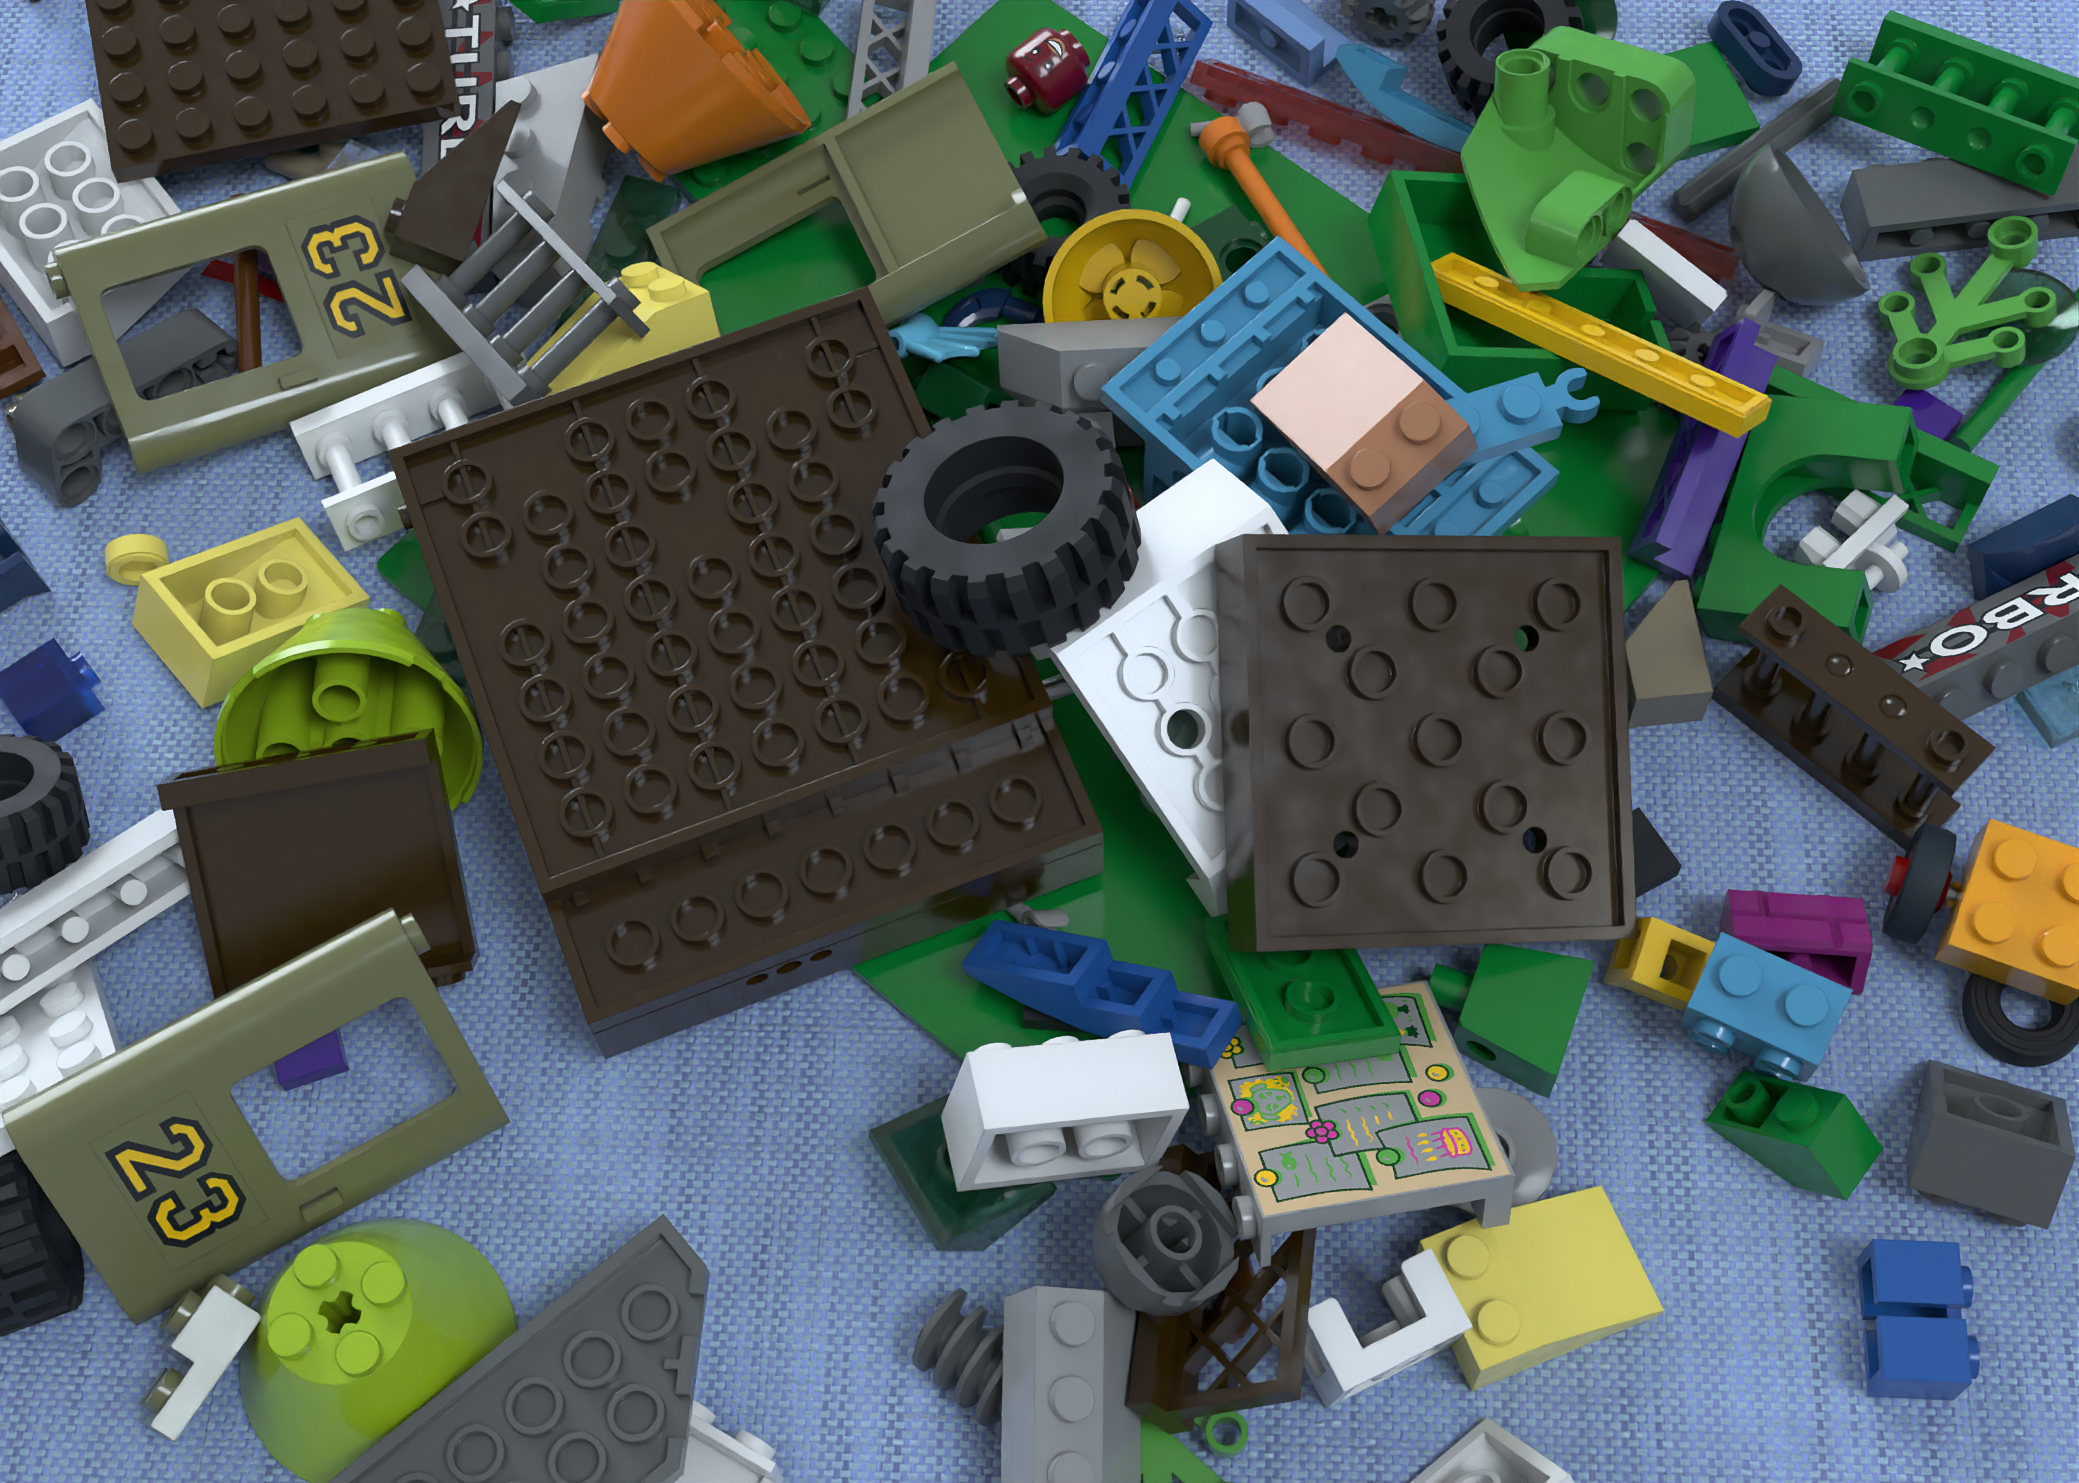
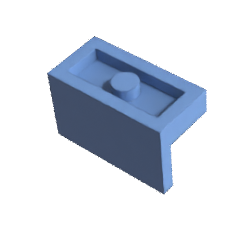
M1228 0L1227 26L1306 88L1338 63L1335 54L1339 45L1354 44V42L1299 0Z

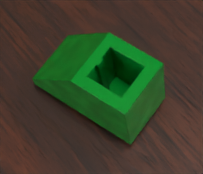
M1744 1070L1740 1072L1735 1081L1729 1086L1722 1099L1706 1119L1707 1124L1713 1131L1794 1187L1845 1201L1848 1200L1883 1149L1846 1094Z

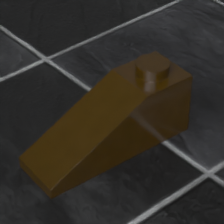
M513 100L508 101L415 180L407 201L398 197L395 198L384 227V231L394 234L389 255L415 265L418 264L420 267L441 275L444 273L448 277L465 261L522 104Z

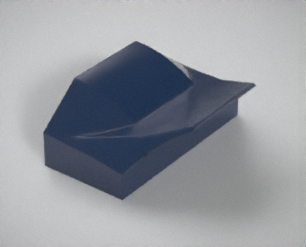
M2069 494L1967 545L1974 598L1981 601L2079 554V498Z

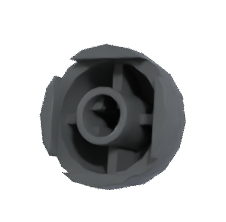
M1149 1166L1128 1176L1118 1185L1096 1215L1091 1239L1096 1271L1107 1290L1125 1306L1151 1316H1179L1210 1301L1225 1289L1238 1269L1239 1256L1233 1260L1234 1246L1232 1238L1239 1233L1236 1219L1222 1195L1202 1177L1187 1170L1180 1175H1176L1169 1171H1159L1163 1166Z

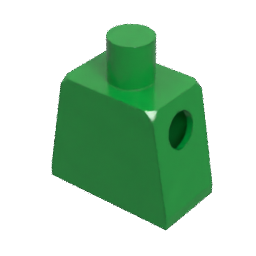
M1497 943L1485 944L1474 976L1436 963L1429 981V987L1438 1006L1461 1014L1453 1038L1459 1053L1530 1091L1549 1098L1565 1055L1594 962L1584 958Z

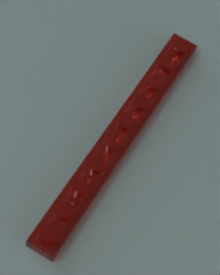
M1214 58L1196 61L1190 83L1206 88L1204 97L1210 101L1229 107H1236L1238 100L1244 103L1258 102L1267 109L1273 124L1288 126L1291 119L1310 126L1307 135L1316 140L1332 145H1340L1342 139L1351 141L1362 146L1360 152L1362 156L1379 163L1393 165L1394 159L1397 158L1416 165L1414 171L1465 174L1460 152L1428 142L1398 125ZM1631 210L1626 224L1630 219L1637 220L1718 285L1721 278L1732 281L1738 275L1742 261L1735 248Z

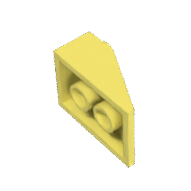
M653 262L636 263L624 268L621 271L622 276L618 277V279L641 302L633 312L645 323L650 331L641 338L618 316L549 384L552 391L548 395L720 337L709 291ZM594 292L526 364L531 367L601 297Z
M296 517L141 574L132 625L203 709L225 700L229 691L244 674L303 629L309 617L314 614L328 613L343 608H366L369 605L370 597L300 517Z
M1602 1185L1511 1208L1508 1225L1482 1229L1478 1219H1472L1420 1240L1416 1251L1417 1255L1429 1248L1432 1249L1473 1326L1451 1345L1471 1391L1647 1321L1664 1312Z

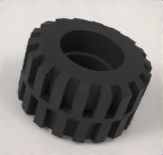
M1447 0L1443 7L1446 19L1438 20L1436 34L1439 42L1436 43V47L1452 95H1456L1458 104L1466 112L1473 108L1476 119H1479L1494 91L1496 62L1487 60L1482 56L1487 46L1496 37L1517 29L1531 30L1543 36L1549 30L1558 26L1571 27L1584 31L1579 7L1576 6L1575 0Z
M0 734V895L13 893L15 889L23 887L30 889L42 883V880L64 870L65 864L74 863L83 854L81 847L88 845L90 839L88 829L90 824L73 758L69 752H62L59 744L53 741L42 742L41 737L32 735L15 737V734Z
M16 1149L0 1157V1337L77 1310L83 1300L85 1280L80 1244Z

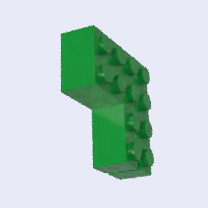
M1403 170L1389 171L1366 221L1402 339L1467 394L1535 372L1539 373L1544 386L1547 387L1554 385L1557 378L1564 371L1572 368H1584L1587 373L1584 386L1577 391L1569 392L1572 398L1586 400L1589 397L1598 396L1600 400L1598 409L1647 410L1653 401L1652 398L1443 302L1431 262L1451 252L1503 276L1510 277L1486 233L1465 174ZM1582 268L1560 289L1539 290V292L1672 352L1661 321L1652 320L1657 310L1642 270Z

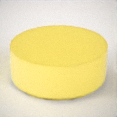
M124 535L109 542L104 550L107 575L114 581L124 585L139 586L141 574L170 564L167 544L162 539L153 535Z

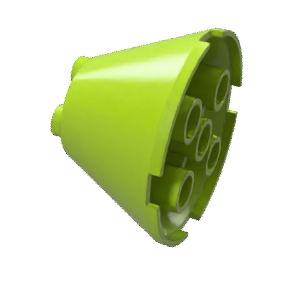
M343 608L328 613L314 614L309 617L303 629L252 667L232 687L221 706L214 734V755L217 766L434 728L451 812L461 802L467 804L476 789L482 771L484 745L480 721L467 696L406 626L405 618L399 612L388 608L378 610Z
M384 1218L358 1222L339 1228L320 1237L293 1256L277 1272L258 1299L253 1310L261 1315V1320L242 1345L240 1353L239 1375L244 1407L259 1440L277 1461L296 1476L309 1483H328L518 1330L514 1306L510 1301L502 1280L484 1255L472 1244L443 1227L412 1219Z

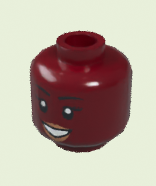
M1040 28L1008 53L1005 67L1009 79L1004 82V87L1011 99L1022 110H1026L1031 106L1042 114H1052L1085 88L1088 81L1086 68L1090 66V59L1081 43L1066 29H1061L1057 32L1052 28Z

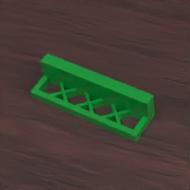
M1775 365L1764 394L1857 402L1778 365ZM1917 429L1920 442L1905 494L1897 495V497L1909 505V508L1895 523V526L1955 553L2000 466ZM1826 487L1816 490L1843 501L1855 489ZM1857 489L1882 506L1891 498H1883L1872 493L1870 490ZM1939 500L1961 510L1962 513L1954 528L1950 529L1929 519L1922 504Z

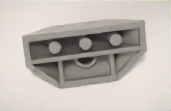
M1184 316L997 325L1000 387L1014 400L1023 402L1025 407H1034L1038 401L1061 408L1062 414H1065L1068 410L1074 413L1111 411L1100 401L1101 387ZM1112 412L1115 447L1145 445V440Z

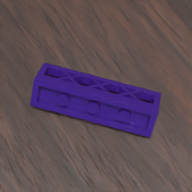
M1744 317L1714 336L1703 367L1764 394L1778 356L1754 345L1761 325ZM1683 413L1627 556L1677 580H1686L1692 577L1748 432L1739 438H1735Z

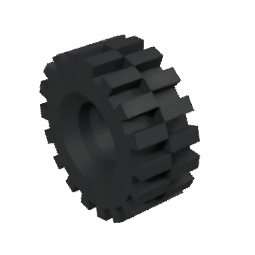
M1056 146L1043 147L1044 157L1035 159L1032 151L1021 154L1020 167L1018 168L1008 162L1040 223L1050 218L1062 217L1071 219L1082 226L1086 222L1108 212L1131 209L1126 183L1120 185V173L1113 166L1104 172L1103 158L1092 153L1088 161L1081 159V149L1069 147L1067 156H1056ZM1070 235L1063 237L1047 236L1049 242L995 270V272L1002 270L1003 282L1011 288L1021 281L1023 295L1035 298L1038 289H1044L1046 275L1055 254Z

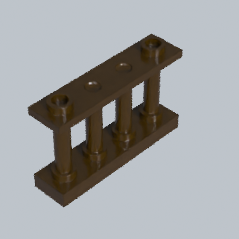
M1780 584L1738 626L1737 632L1755 647L1715 686L1711 698L1907 851L1915 832L1922 823L1944 828L1956 815L1961 804L1953 799L1952 796L1990 757L1996 747Z

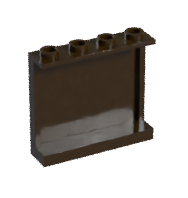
M434 728L171 773L156 785L162 811L173 809L213 990V1000L391 907L396 912L398 918L409 913L413 914L431 948L419 956L436 987L460 982L466 978L465 972L473 971L480 957V951Z

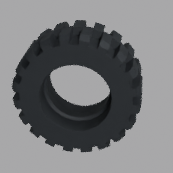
M1020 400L1001 401L1000 408L986 410L984 405L966 409L967 415L951 422L949 417L932 425V433L923 440L917 436L904 448L902 452L904 459L901 463L893 461L881 482L883 488H879L874 499L872 514L875 520L871 528L875 545L902 611L908 614L911 624L923 635L934 637L936 643L959 652L964 646H967L970 654L984 657H994L996 651L1006 650L1012 657L1031 654L1030 647L1048 643L1050 649L1066 642V634L1079 627L1084 632L1095 624L1101 617L1099 610L1103 606L1112 608L1125 590L1123 581H1129L1135 572L1139 560L1137 550L1141 545V528L1120 455L1116 454L1113 442L1102 430L1094 426L1092 427L1091 421L1070 410L1062 415L1061 408L1053 404L1037 401L1034 407H1025V404ZM1029 512L1048 514L1035 527L1014 538L990 544L966 543L981 528L1006 516Z

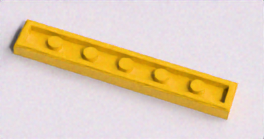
M1453 252L1431 262L1443 302L1735 438H1739L1767 418L1772 399L1763 393L1539 291L1519 292L1510 278Z

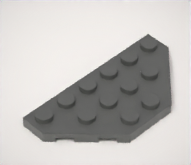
M662 1214L328 1483H674L684 1475L710 1278L707 1266L667 1217Z

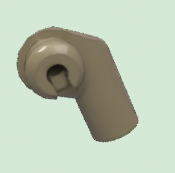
M347 139L321 143L318 146L319 151L305 154L295 149L270 153L266 155V167L273 172L294 180L339 168L352 162V156L349 154L350 143Z

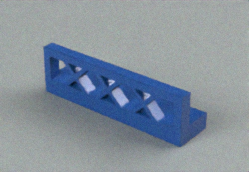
M1130 0L1054 144L1056 146V156H1067L1069 147L1081 149V159L1088 161L1092 153L1103 158L1105 172L1112 165L1100 155V152L1107 139L1117 138L1123 161L1118 171L1120 173V185L1126 183L1129 190L1213 22L1190 0ZM1172 12L1191 28L1184 42H1174L1169 21ZM1151 54H1161L1166 75L1162 84L1152 83L1147 61ZM1130 96L1140 97L1145 119L1142 126L1131 127L1126 107V101Z

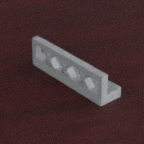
M937 0L861 1L845 120L867 109L861 102V99L877 91L885 99L928 75ZM874 4L905 12L904 21L887 29L873 12ZM871 32H872L873 35H874V37H872V38H870V33H871ZM884 46L898 63V66L882 74L867 55ZM864 77H866L869 81L864 83ZM894 82H896V84H895V89H894V87L891 85V84L894 83Z

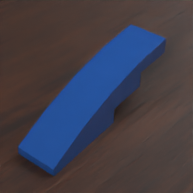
M995 919L961 963L965 974L1020 1003L1106 1039L1126 1030H1140L1145 1035L1170 1032L1177 1061L1211 1070L1243 1023L1237 1002L1178 991L1172 971L1113 960L1108 942L1104 939Z

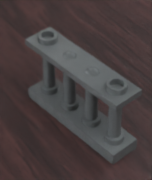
M503 179L495 189L516 211L449 277L443 273L435 281L425 270L416 264L400 281L513 407L547 396L552 391L549 384L618 316L641 338L650 329L633 312L641 304L638 298L616 276L605 284L547 224L555 214L530 189L520 197ZM534 228L544 239L476 306L470 302L463 309L462 306L470 300L466 294ZM562 257L572 268L503 336L497 332L490 339L489 336L496 330L493 323ZM591 286L601 298L531 367L525 363L518 369L517 366L524 360L520 354Z

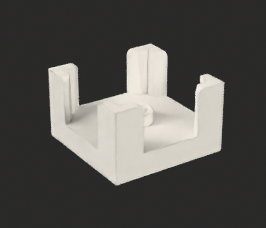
M1431 1248L1405 1260L1400 1267L1402 1273L1385 1282L1381 1288L1382 1294L1396 1320L1361 1337L1359 1341L1336 1299L1329 1298L1309 1308L1304 1367L1326 1409L1450 1347L1473 1327Z

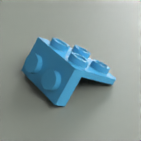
M1721 932L1686 1007L1680 1025L1692 1031L1688 1039L1691 1043L1708 1052L1726 1057L1729 1049H1732L1754 1059L1755 1062L1752 1070L1758 1074L1791 1082L1793 1078L1807 1082L1819 1067L1853 990Z

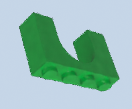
M1765 394L1772 399L1767 418L1748 432L1742 448L1744 454L1740 467L1733 470L1726 488L1725 495L1728 506L1723 522H1716L1711 531L1709 542L1711 562L1707 575L1699 576L1693 592L1695 613H1699L1709 638L1752 644L1737 632L1738 626L1782 584L1862 645L1874 605L1865 572L1800 564L1784 560L1764 547V538L1770 522L1778 511L1794 498L1812 490L1826 487H1843L1905 494L1920 442L1911 407Z

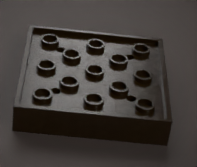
M1241 534L1215 545L1229 951L1263 952L1638 939L1621 537ZM1330 628L1336 630L1341 638V646L1337 652L1331 650L1326 643V634ZM1518 628L1524 631L1527 636L1528 643L1524 651L1519 649L1515 642V633ZM1527 829L1533 832L1536 839L1535 847L1531 852L1527 851L1523 844V835ZM1338 833H1342L1348 840L1349 848L1344 857L1338 856L1333 847L1334 839Z

